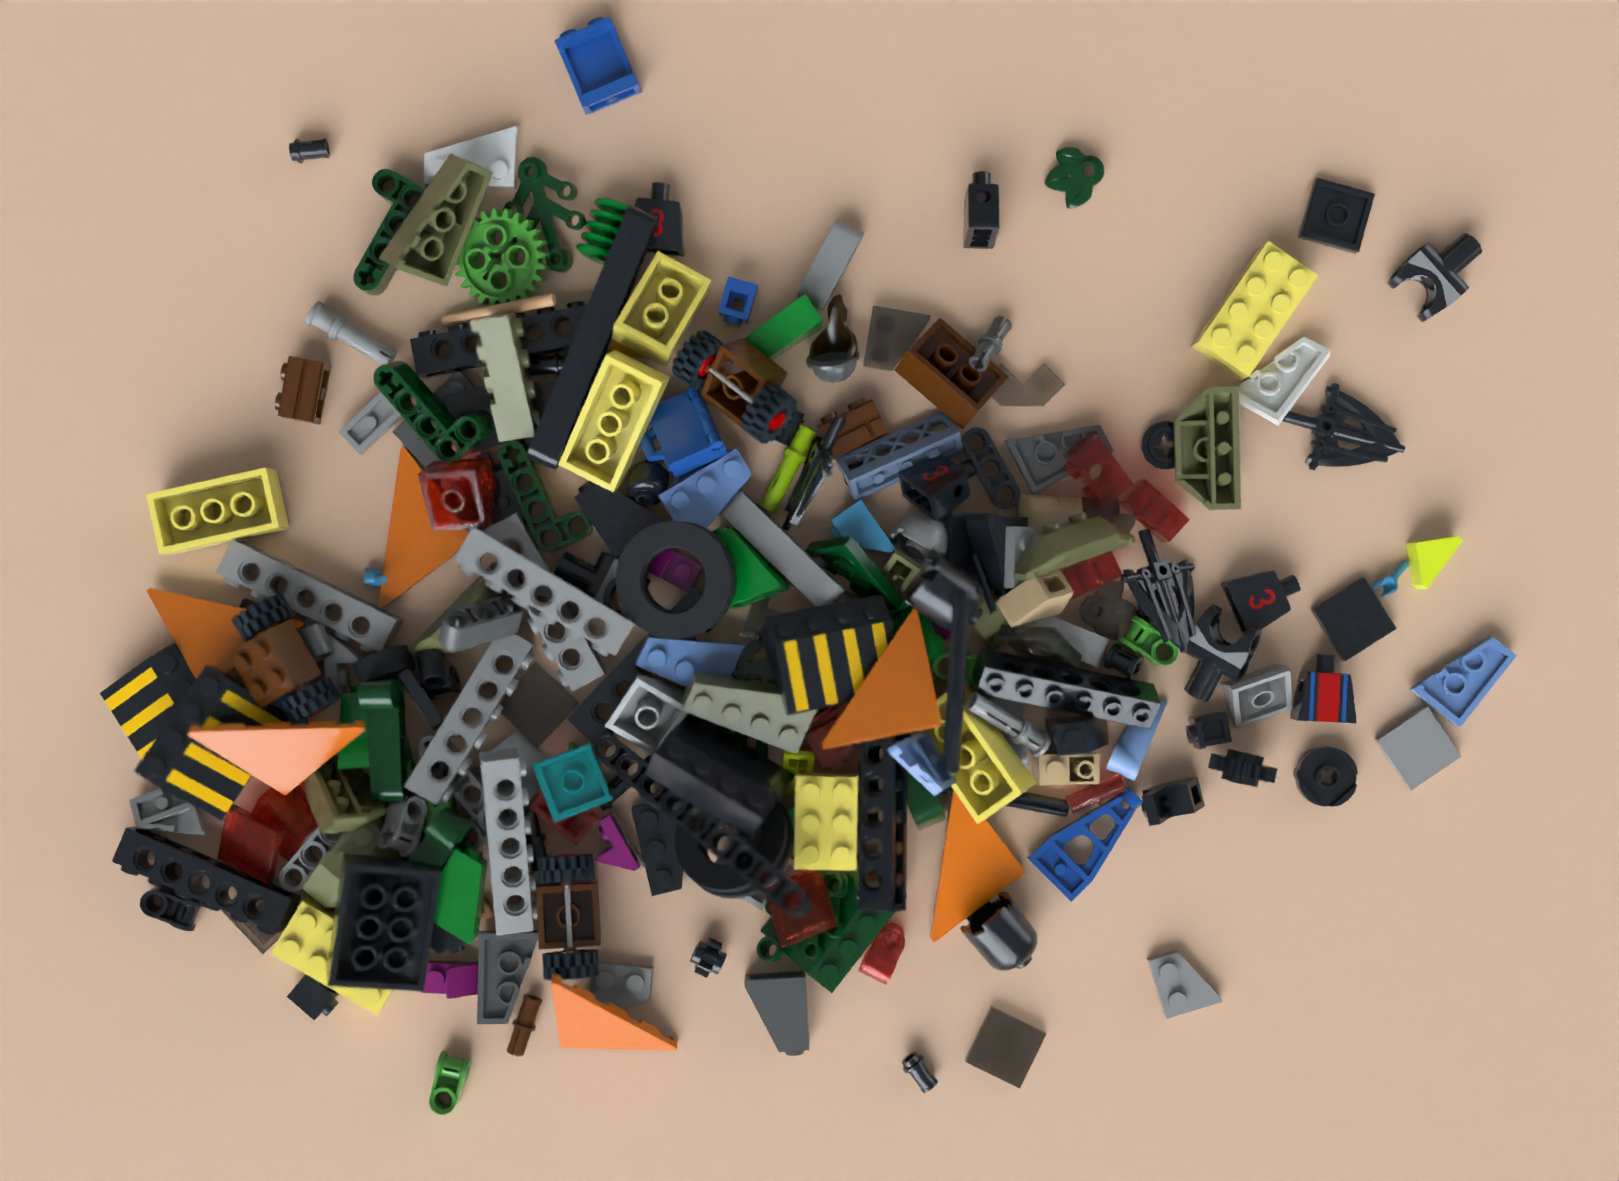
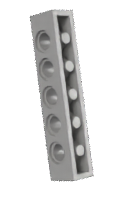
M515 513L483 530L505 545L510 541L517 542L521 547V554L552 572L519 513ZM513 569L509 574V580L516 587L524 584L521 580L522 571L520 569ZM540 585L535 591V596L537 598L538 595H545L551 600L552 590L546 585ZM569 601L565 602L562 606L563 615L570 619L577 617ZM529 605L527 611L531 617L527 621L535 634H541L545 642L542 648L550 661H556L560 669L557 671V675L565 688L569 686L573 692L607 672L597 652L591 648L592 643L590 640L583 637L579 641L567 633L561 638L554 637L550 632L551 624L538 616L540 613L538 609ZM570 648L576 649L580 654V662L577 664L568 663L565 659V651Z
M477 527L471 529L454 557V560L460 563L457 568L472 577L476 573L487 579L484 583L486 586L498 593H501L503 589L514 595L511 599L513 602L525 609H528L529 605L540 611L538 614L540 618L552 625L558 621L567 627L565 633L579 641L585 637L593 642L592 649L606 657L609 653L617 654L635 624L632 620ZM487 553H493L498 558V566L493 571L486 570L482 565V558ZM513 569H520L525 574V582L520 587L513 586L509 582V574ZM546 585L552 590V598L549 602L543 603L537 600L535 591L538 586ZM573 601L578 605L579 614L577 617L570 619L563 615L562 606L565 602ZM594 617L602 618L606 623L605 631L601 634L592 633L588 628L590 619Z
M231 540L216 573L225 576L223 580L225 583L236 588H241L243 585L251 589V595L260 600H266L268 597L280 594L276 585L277 581L283 577L288 584L287 590L283 595L294 615L298 612L307 616L305 621L311 625L323 623L334 630L332 633L334 636L348 642L352 638L361 643V649L371 654L390 648L403 621L402 618L384 609H380L378 606L242 540ZM254 564L260 569V575L256 580H253L249 573L251 566ZM308 590L313 592L315 596V602L311 607L304 603V594ZM336 603L342 608V616L338 620L331 616V608ZM361 617L367 618L370 623V628L365 634L358 629V621Z
M516 634L491 642L404 786L406 789L438 807L442 801L448 803L456 789L452 785L458 774L464 776L472 763V760L468 758L474 747L479 750L488 736V733L484 732L490 721L495 723L501 715L504 707L500 704L505 695L511 697L520 681L516 677L520 670H527L535 657V654L531 653L533 644ZM502 658H508L513 662L512 669L505 673L498 671L495 667L497 661ZM486 684H492L498 691L495 697L485 699L480 695V689ZM476 710L482 715L481 721L477 725L471 726L464 722V716L468 711ZM456 736L462 737L466 742L464 749L460 752L450 751L448 749V742L451 738ZM438 763H444L449 766V774L444 779H436L432 776V769Z
M517 748L479 752L496 935L533 931V920L537 919V902L531 901L530 895L531 891H536L534 873H529L528 863H533L534 861L532 844L526 845V835L531 834L530 817L524 816L523 806L529 805L527 787H521V777L526 776L525 758H519ZM504 779L513 782L508 788L503 789L497 786ZM504 809H513L515 811L510 817L499 815ZM507 838L517 839V842L511 846L502 844ZM516 866L520 868L514 874L505 873V870L509 867ZM512 895H520L522 897L517 902L507 900Z

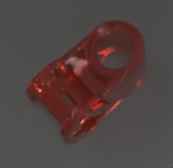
M889 922L884 926L874 939L871 947L868 948L860 964L859 972L887 985L905 946L904 931L900 925ZM896 934L897 941L887 944L886 937Z

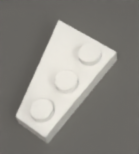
M514 126L424 153V185L428 186L451 153L493 172L487 188L516 189L518 128Z
M1303 336L1275 356L1274 361L1260 371L1258 369L1249 376V379L1238 386V404L1278 426L1328 360L1330 350Z

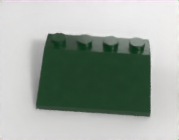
M857 862L856 871L841 870L847 874L850 881L849 891L840 901V921L844 925L843 935L835 939L828 937L824 933L823 926L828 920L827 901L820 909L818 943L823 947L822 956L818 960H810L804 957L802 947L806 940V924L783 947L784 953L831 993L834 992L895 914V912L858 910L856 890L859 885V870ZM807 870L802 878H821L828 870ZM879 872V873H878V882H879V884L881 885V883H882V876H881V874H880V872ZM835 880L833 882V890L838 889L840 884L839 880ZM805 890L811 899L819 892ZM793 895L789 900H801V895ZM783 913L778 917L771 916L760 931L765 936L775 937L794 917L787 913ZM836 923L832 924L830 927V932L832 934H834L837 931L838 927ZM812 945L809 949L811 956L816 953L815 945Z

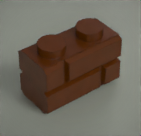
M289 356L288 362L283 363L280 372V378L284 381L282 393L278 392L275 399V409L279 410L278 416L320 425L331 365Z
M860 398L848 404L849 411L841 414L847 420L832 448L834 454L833 461L835 458L860 448L888 433L872 399L865 402L864 398ZM836 411L820 419L822 424L818 425L817 429L822 439H824L837 414Z

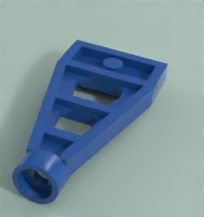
M1125 786L1115 797L1049 835L1027 858L1072 902L1094 880L1135 810L1141 806L1142 800L1129 787ZM1122 800L1129 805L1127 809L1121 806ZM1102 815H1109L1114 820L1115 825L1106 838L1100 840L1090 831L1089 827ZM1080 835L1087 836L1094 845L1092 854L1087 862L1082 865L1076 864L1064 851L1065 844Z

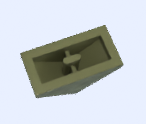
M895 549L882 568L881 573L895 587L896 592L901 597L922 565Z

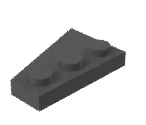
M457 370L433 394L447 409L444 396L476 387L461 371ZM431 418V424L436 429V422ZM404 420L392 432L424 467L436 477L441 468L442 461L437 458Z
M1100 425L1004 441L1032 494L1114 452Z
M479 931L477 1024H508L538 941V931L498 936L496 931Z

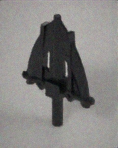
M1333 383L1331 387L1326 386L1325 396L1328 397L1326 405L1323 404L1320 407V410L1323 411V416L1319 415L1313 418L1289 411L1282 420L1283 422L1311 429V434L1317 435L1316 440H1312L1310 443L1313 446L1312 454H1308L1305 463L1309 464V469L1314 471L1318 466L1348 467L1374 461L1386 463L1388 462V456L1397 452L1403 453L1405 450V446L1401 445L1394 435L1397 428L1386 425L1366 405L1354 397L1339 391L1340 387L1337 383ZM1346 418L1358 421L1364 429L1342 422ZM1337 440L1360 445V447L1352 450L1339 447Z
M836 414L824 439L818 435L813 439L798 482L784 509L788 513L782 529L788 531L792 524L798 526L808 505L826 477L832 475V467L834 466L832 463L834 458L832 448L847 420L845 417Z
M1150 529L1141 530L1138 534L1149 566L1141 567L1135 573L1132 569L1123 570L1120 580L1128 584L1141 609L1158 629L1163 643L1171 641L1179 648L1181 653L1188 651L1187 644L1189 638L1196 635L1193 623L1194 587L1191 575L1195 566L1192 563H1188V559L1179 562L1178 565L1175 562L1160 561ZM1172 588L1174 589V592H1175V595H1176V599H1177V602H1178V606H1177V603H1176L1175 596H1174V593H1173ZM1155 593H1156V595H1157V598H1158V601H1159V603H1160L1161 608L1159 607V604H1158V602H1157Z

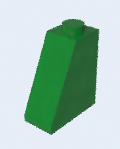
M805 294L744 339L768 358L774 360L822 329V319Z
M724 526L713 531L728 548L735 565L736 590L729 607L730 609L736 610L790 590L784 578L738 530L732 529L730 526Z
M359 685L350 686V692L341 693L340 724H355L356 720H362L365 722V730L338 752V769L370 767L367 710H363L359 703Z
M460 845L454 850L441 872L434 923L470 945L479 934L488 860L481 857L483 853L474 846L466 845L465 847Z

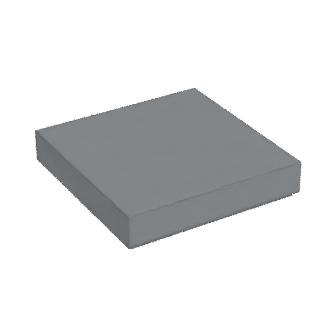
M1423 706L1374 739L1409 790H1413L1461 757L1428 706Z

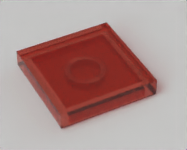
M233 804L225 815L217 859L267 884L274 878L283 828Z
M806 870L790 877L792 881L811 897L812 908L806 916L794 918L766 898L780 947L786 948L838 926L821 870ZM774 884V885H772V886H769V887H767V888H765V889H771V888H773L776 884ZM795 894L790 897L788 901L790 909H795L800 905L801 895Z

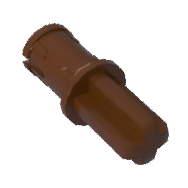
M524 994L518 1017L512 1022L514 1029L507 1047V1053L516 1057L524 1055L531 1032L536 1029L534 1023L542 1003L541 998Z

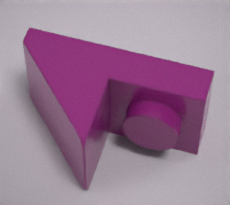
M667 549L655 557L649 566L648 572L688 592L693 587L703 566L672 549Z
M611 812L599 820L601 824L598 827L599 833L606 843L611 842L613 846L596 855L594 861L632 871L639 869L642 862L614 813Z
M428 961L424 991H421V993L446 994V999L478 994V962Z

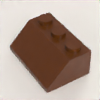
M941 318L910 348L894 369L895 372L962 429L966 427L1009 377L991 361L988 364V368L983 372L977 371L981 364L980 360L973 369L969 364V359L973 356L976 348Z

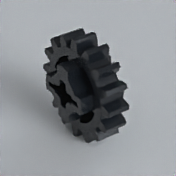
M1228 749L1226 756L1211 753L1208 768L1223 772L1221 779L1252 787H1258L1259 780L1275 783L1278 768L1264 765V757Z

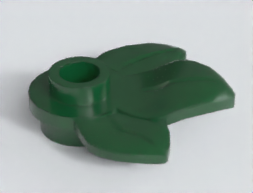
M1074 147L1062 148L1056 151V158L1060 165L1054 167L1049 172L1044 183L1052 190L1066 192V206L1068 209H1073L1085 204L1091 198L1093 186L1103 179L1105 169L1102 161L1095 156H1085L1079 149ZM1088 165L1094 167V173L1091 176H1085L1083 173L1084 168Z

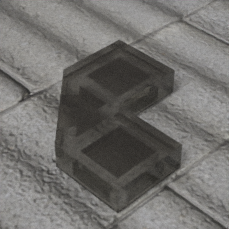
M1001 363L998 368L1009 377L991 398L1000 407H1043L1066 384L1045 363L1024 384Z

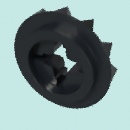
M1161 421L1150 426L1142 436L1141 450L1145 460L1155 468L1168 470L1175 468L1174 446L1168 449L1167 458L1163 449L1154 448L1153 446L1162 442L1163 432L1167 442L1174 443V422Z

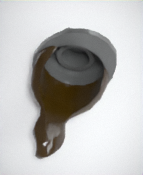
M840 294L834 296L827 308L829 324L812 342L806 359L807 366L813 369L818 378L831 383H839L849 378L854 372L857 360L859 359L856 336L847 327L848 309Z

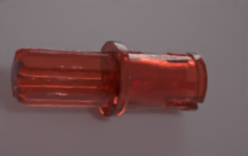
M1117 774L1101 781L1100 784H1090L1085 789L1067 795L1066 800L1068 805L1071 806L1072 813L1075 814L1077 811L1096 803L1101 805L1103 800L1126 791L1127 784L1123 776Z

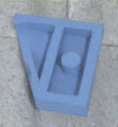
M927 729L887 749L933 795L958 782L953 772H945L943 770V756Z

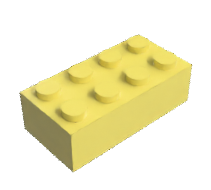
M1267 241L1258 248L1191 347L1240 381L1249 377L1319 275Z
M617 350L606 354L558 465L614 492L622 485L670 377Z
M265 467L146 494L159 554L174 555L228 543L232 539L241 540L290 529L277 470Z
M965 682L960 770L953 772L958 782L953 784L952 788L976 823L979 824L1034 786L1036 781L999 728L972 711L967 710L965 707L970 695L973 694V691ZM947 692L937 699L942 726L927 729L942 756L944 753Z
M308 895L300 903L270 954L378 1015L393 990L328 986L326 970L335 908H324L313 897Z

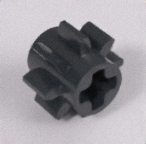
M711 937L707 943L698 942L690 958V962L696 964L694 968L695 973L705 978L711 972L719 973L727 956V953L721 951L723 943Z

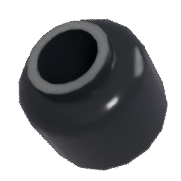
M645 460L634 465L631 469L627 485V493L631 499L642 506L660 503L658 494L668 488L669 474L667 470L657 461L650 462Z

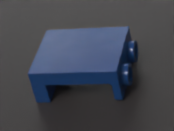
M604 17L595 18L588 22L586 27L577 31L576 29L566 30L560 34V38L555 40V44L586 116L641 93L639 83L628 61L611 17L605 19Z

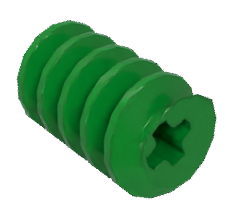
M596 198L594 204L600 210H591L590 216L595 221H587L585 223L586 228L591 232L581 233V238L587 244L579 243L576 249L586 258L604 265V258L610 252L609 245H612L615 239L613 235L617 234L619 230L618 223H621L624 216L622 213L629 206L610 198Z

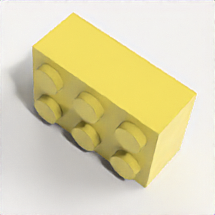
M657 251L616 320L612 339L666 368L706 299L712 280Z
M796 772L794 870L856 871L857 773Z

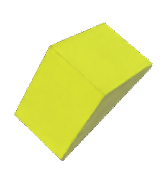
M1459 536L1406 543L1412 586L1416 589H1428L1463 539Z
M800 747L797 754L784 750L783 768L795 775L784 793L795 794L796 772L813 773L815 749Z

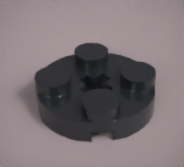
M1326 745L1307 751L1300 758L1293 772L1300 794L1307 801L1323 807L1342 805L1352 797L1357 787L1355 783L1358 770L1354 760L1343 750ZM1331 769L1333 773L1330 777L1333 781L1330 784L1325 781L1321 783V771H1329Z

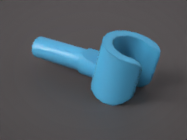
M1403 560L1389 576L1373 582V589L1380 586L1384 588V592L1380 597L1397 591V580L1409 566V563Z
M365 568L363 586L380 588L381 583L388 581V578L382 575L381 569Z

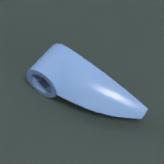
M1160 700L1161 705L1151 729L1135 725H1129L1114 748L1106 769L1135 781L1167 704L1166 701Z

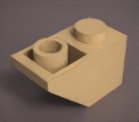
M1058 569L1024 581L998 599L997 605L1010 627L1061 614L1074 591L1061 570Z
M1046 751L1039 757L1032 754V777L1038 785L1100 784L1099 753L1057 756L1052 751Z

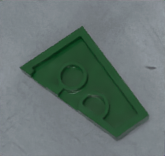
M852 536L811 542L805 550L813 558L819 555L828 563L826 569L833 575L839 574L850 581V589L859 597L864 598L882 594L888 610L898 609L904 601L896 592L895 587L887 581L879 571L878 566L871 561L862 550L861 545Z

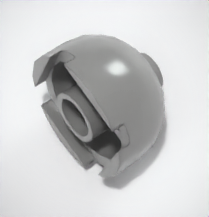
M923 512L910 513L903 517L889 536L890 542L893 546L898 542L903 547L900 552L926 568L937 555L940 556L942 552L946 555L948 537L944 525L945 521L942 517L935 521Z

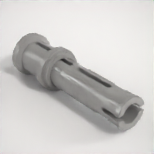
M320 301L316 302L310 309L305 320L306 325L310 327L314 325L327 333L329 339H340L381 365L390 363V360L394 361L397 354L396 351L389 349L349 325L345 316H337L324 308V304Z
M974 692L968 698L965 706L968 711H972L990 724L1009 734V738L1013 743L1022 744L1029 748L1034 756L1039 757L1043 755L1049 748L1052 739L1051 734L1046 730L1040 731L1035 728L1027 718H1016L981 696L978 692Z

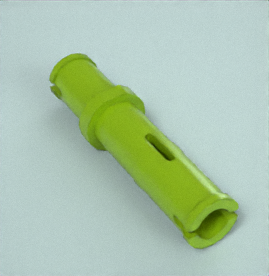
M801 424L799 425L789 448L785 447L783 451L785 456L759 504L761 507L775 514L777 513V509L790 487L800 464L805 463L807 459L804 456L817 432Z

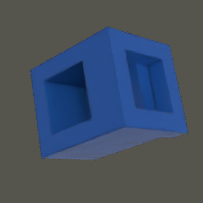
M728 276L718 310L719 315L724 317V323L740 327L741 322L748 324L758 293V285ZM740 300L744 303V306L740 310H735L732 307L733 302Z

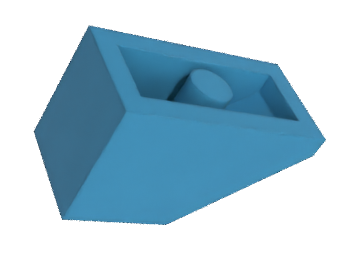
M861 499L830 521L833 527L829 530L835 539L852 536L861 545L862 549L891 553L895 550V547Z

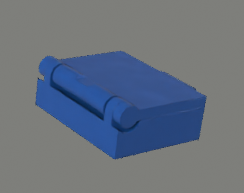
M690 387L686 391L658 403L649 423L651 430L644 434L640 443L647 460L650 462L664 460L668 471H672L675 478L728 454L705 400L700 395V390L695 388L693 390ZM656 438L658 439L659 444L662 448L658 451H656V448L652 441Z

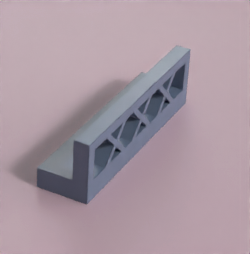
M941 411L839 456L835 460L838 468L846 478L851 497L854 501H857L900 482L899 471L939 455H944L951 459L962 454L963 448L960 431L951 419ZM943 423L946 427L938 432L929 431L931 427ZM909 437L918 438L916 442L911 444L902 443L904 439ZM882 449L891 450L889 454L884 456L875 455L877 451ZM855 461L863 462L862 466L851 471L847 467L848 464Z

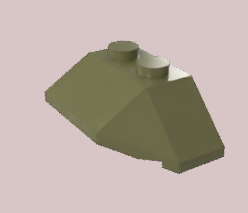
M1238 386L1206 387L1174 419L1175 481L1208 510L1241 509Z
M1086 512L1068 517L1069 523L1060 525L1059 522L1041 526L1042 532L1031 536L1013 573L1014 579H1033L1135 543V537L1100 516L1087 517Z
M493 562L486 570H495L498 563ZM480 575L407 648L410 653H421L426 650H440L443 653L461 652L462 650H447L438 641L444 614L451 609L502 596V591L498 593L486 586L484 583L487 579ZM469 647V648H466V649H463V650H464L465 652H467V651H469L472 647Z
M338 753L305 779L306 799L321 833L336 834L353 831L386 814L384 803H374L372 800L370 775L360 768L338 769Z
M383 802L387 813V807L390 802ZM386 814L353 831H348L320 862L302 889L324 908L336 907L343 853L372 855L406 862L409 858L402 857L398 851L393 849L384 850L378 846V837Z

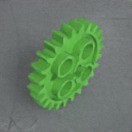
M493 208L492 214L488 211H481V219L478 217L474 218L473 227L470 228L460 253V259L456 263V265H461V270L455 276L465 277L461 288L471 287L469 297L479 296L480 304H487L489 302L491 306L520 300L521 298H530L531 294L529 291L540 292L536 282L547 280L540 273L541 270L550 269V266L543 263V259L549 257L550 253L542 252L541 250L548 242L537 239L542 230H531L534 221L527 219L523 222L524 214L516 212L513 216V211L510 209H504L502 213L500 209ZM500 229L503 233V240L498 245L495 240V234ZM515 237H517L518 241L513 245ZM521 249H523L526 255L522 265L517 259V254ZM481 253L485 257V264L482 268L477 263V258ZM488 272H490L488 275V280H486L485 276ZM502 273H505L508 279L507 285L504 288L499 283Z

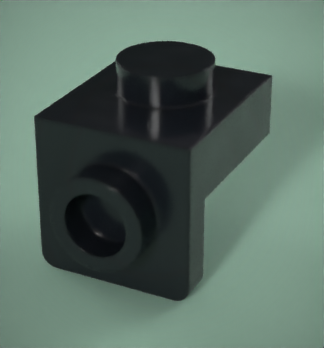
M1222 711L1189 717L1190 725L1186 726V735L1190 744L1193 743L1194 748L1200 750L1206 749V746L1232 742L1227 712Z

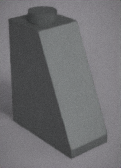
M805 972L745 974V989L778 1051L785 1052L789 1056H797L809 1050Z

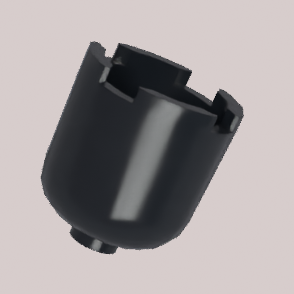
M943 552L940 556L937 555L922 572L920 577L924 579L923 583L917 590L912 587L904 601L946 630H951L954 592H969V623L971 625L978 621L984 611L980 608L984 598L982 585Z
M1008 892L998 893L999 899L992 903L988 901L966 918L969 922L968 925L961 926L960 929L994 969L1001 971L1015 968L1022 969L1032 960L1031 956L1038 942L1037 933Z

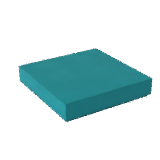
M591 742L532 765L554 823L613 800L597 757L594 755Z

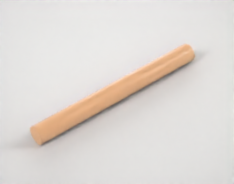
M554 293L443 315L441 320L444 327L470 323V321L481 317L511 312L519 313L557 304V299Z

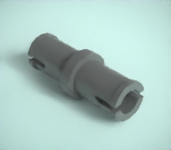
M996 316L989 330L981 335L978 341L979 346L969 359V364L973 369L980 360L981 364L977 371H985L993 356L1001 351L1003 347L1002 341L1012 328L1009 319H1006L1003 326L1000 327L1004 317Z

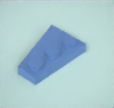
M734 448L727 455L712 461L658 494V498L672 521L691 522L707 528L752 474L737 448Z
M647 635L635 664L687 687L693 671L731 676L745 645L735 642L721 643L712 640H686L685 638L667 639Z
M1487 637L1409 689L1455 726L1461 727L1517 655L1494 637Z

